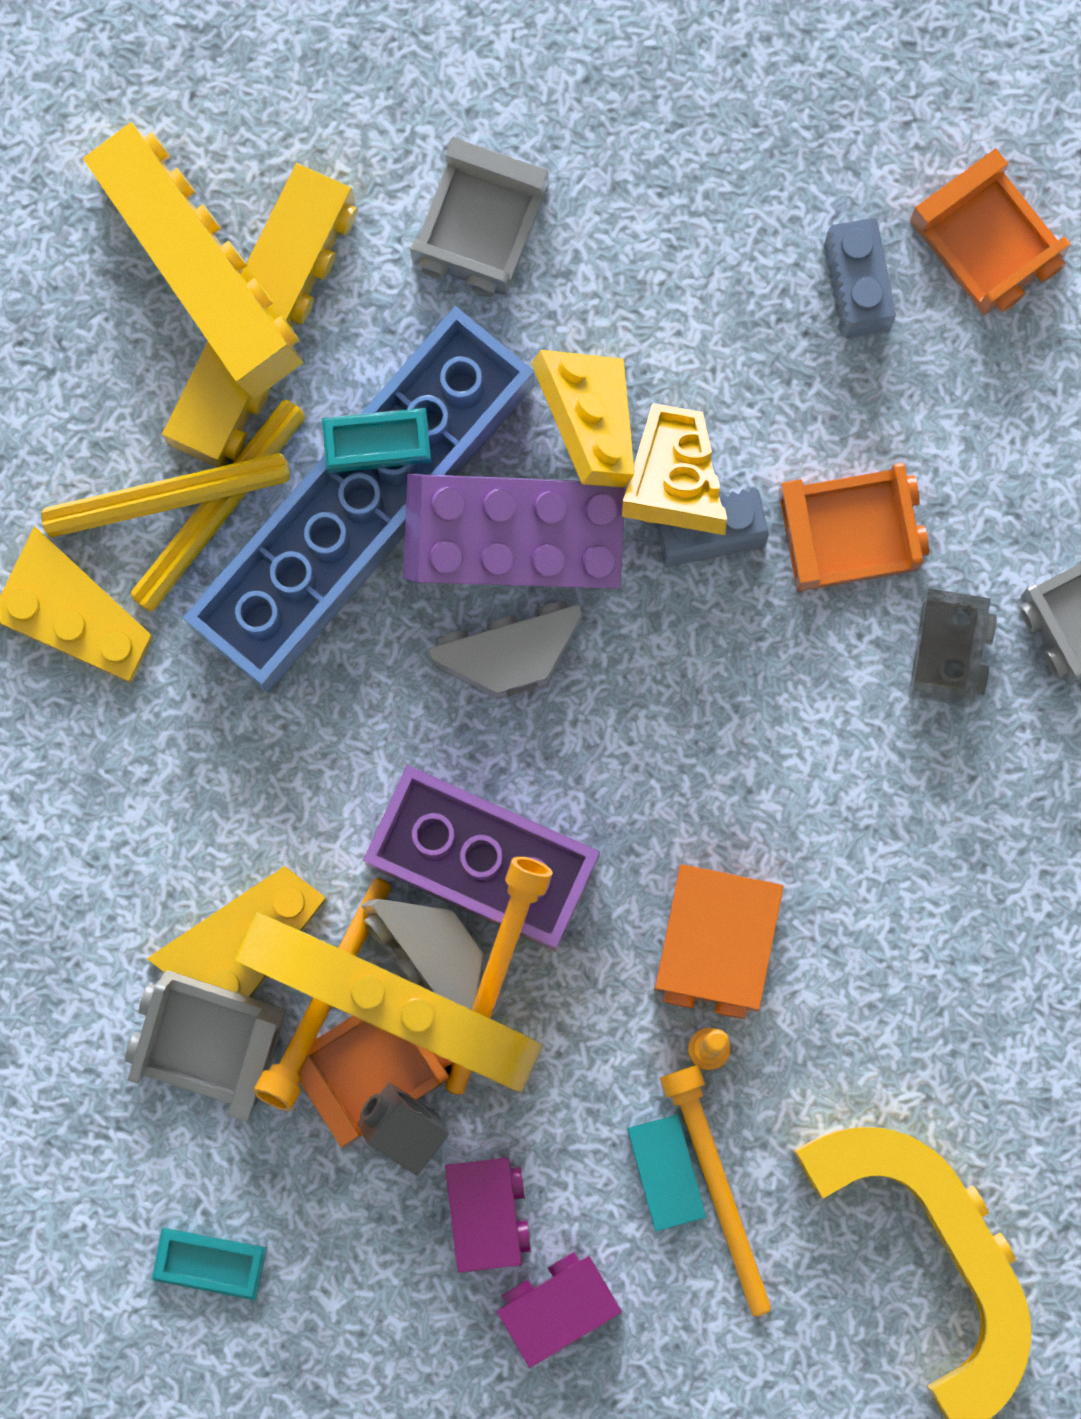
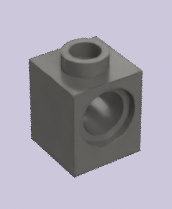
M388 1082L380 1094L376 1093L367 1100L360 1113V1120L357 1123L369 1146L416 1176L419 1175L449 1136L438 1113Z

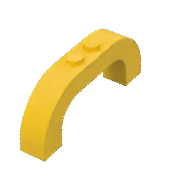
M258 912L255 913L234 958L236 962L520 1093L523 1092L544 1046L540 1042L471 1009Z
M875 1127L842 1129L822 1135L794 1150L795 1157L819 1198L824 1199L851 1182L869 1176H883L893 1179L904 1185L916 1197L973 1295L980 1315L979 1337L970 1356L959 1367L930 1383L927 1387L945 1419H991L1009 1401L1024 1375L1030 1354L1032 1331L1026 1297L1016 1275L1010 1267V1264L1017 1261L1016 1257L1001 1233L992 1236L983 1220V1217L988 1215L989 1211L976 1188L971 1186L965 1189L955 1171L932 1148L909 1135L894 1130Z

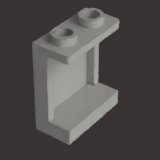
M452 137L446 152L447 165L419 238L418 240H413L410 248L412 262L417 263V269L429 277L445 280L448 274L465 280V287L477 294L492 297L496 291L507 295L549 186L548 170Z
M1080 563L1039 585L1034 584L1026 588L1020 596L1024 604L1019 606L1020 614L1028 629L1032 633L1040 631L1049 648L1044 651V657L1051 672L1057 679L1064 676L1069 686L1081 681Z
M167 970L155 985L149 983L143 993L138 1011L139 1014L146 1016L141 1033L134 1032L125 1055V1062L132 1064L128 1081L138 1084L143 1077H151L229 1103L231 1105L228 1116L248 1122L260 1101L253 1093V1090L262 1072L269 1071L287 1009Z

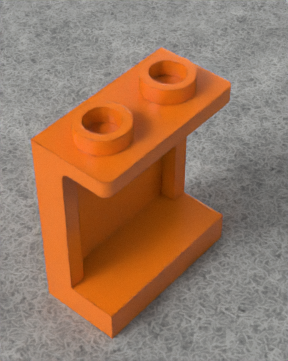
M997 148L917 205L910 219L911 224L984 316L995 307L1003 313L1014 306L1026 294L1022 288L1036 277L1044 283L1057 274L1066 265L1062 258L1071 246V243L1065 236L1059 240L1056 239L1005 175L1008 162Z
M904 462L893 464L892 468L887 471L803 485L802 479L781 483L778 494L797 592L915 572L923 564V556L929 555V541L924 525H916L913 506L920 504L915 475L907 476Z
M680 864L654 991L664 993L663 1002L686 1008H694L695 999L716 1003L714 1013L739 1019H746L747 1010L757 1012L760 1009L784 885Z
M351 1016L314 1041L298 1075L301 1077L300 1084L340 1147H346L363 1136L357 1124L360 1120L362 1108L371 1096L376 1093L380 1094L388 1082L418 1100L450 1078L445 1068L453 1062L355 1016Z

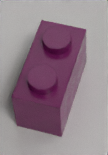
M510 1157L445 1165L457 1273L522 1265L521 1253L531 1252L528 1220L517 1221L515 1200L525 1199L521 1167L511 1168Z
M574 1251L547 1267L552 1275L549 1279L535 1287L527 1279L501 1295L506 1304L500 1307L497 1313L529 1368L622 1313L620 1306L589 1254L579 1260Z

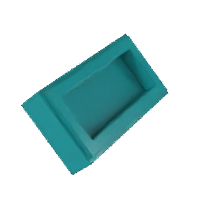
M426 408L322 418L327 473L431 463Z
M679 1115L627 1128L655 1232L707 1218Z
M162 1227L151 1281L256 1301L267 1247Z

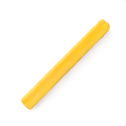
M286 399L283 400L233 463L279 453L305 421L304 412L293 402ZM248 492L202 502L131 591L132 599L144 609L150 612L154 611Z
M276 453L46 507L41 512L42 525L50 537H57L287 483L290 480L289 465L283 454Z

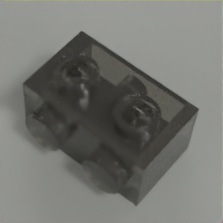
M931 588L927 590L923 596L908 697L970 707L975 701L976 695L984 696L989 676V665L981 664L984 644L992 645L997 623V615L989 613L991 598Z

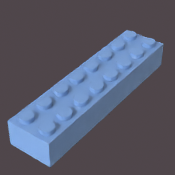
M454 306L361 413L426 408L431 463L327 473L324 455L182 617L196 634L268 694L405 536L407 474L457 476L534 388V370L457 306Z

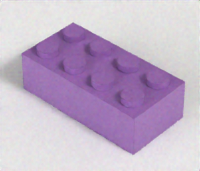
M407 474L403 579L417 583L621 589L624 533L622 506L626 486L622 488L584 485L580 480Z
M407 765L364 856L363 862L371 869L500 927L511 897L507 892L509 885L506 883L505 878L514 857H526L537 860L547 865L553 874L546 894L539 896L537 902L530 904L520 936L557 952L598 862L600 851Z

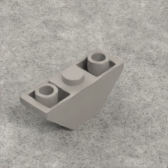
M558 601L538 608L536 610L538 616L518 622L516 616H507L489 622L487 624L488 631L469 637L466 630L443 635L437 639L438 646L429 648L433 665L497 700L546 686L582 623L580 606L577 604L568 607L566 601Z
M383 899L368 900L361 905L368 916L363 921L366 929L379 945L383 946L388 943L399 959L394 963V966L402 978L472 1010L478 992L483 952L453 910Z

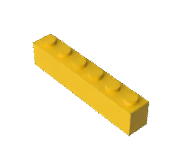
M130 122L82 159L234 380L255 400L304 363L293 348L300 340L282 316L275 320L266 309L273 304L272 299L256 278L250 282H247L240 271L247 266L246 262L230 241L221 245L214 234L221 230V227L204 204L195 208L189 197L195 194L196 191L178 168L172 172L169 171L164 161L171 156L153 132L144 137L136 126Z
M298 163L295 164L246 263L247 266L242 271V275L247 282L256 278L272 299L273 304L266 308L272 318L275 320L282 316L292 329L295 323L303 325L308 318L314 303V297L309 294L317 278L325 280L329 275L336 258V252L331 249L339 233L346 236L350 232L358 213V208L353 206L355 201L351 187ZM207 342L163 430L162 436L169 446L214 467L225 466L228 459L235 461L242 452L248 436L242 430L251 413L254 415L260 414L269 396L270 388L254 400L234 380L210 343Z

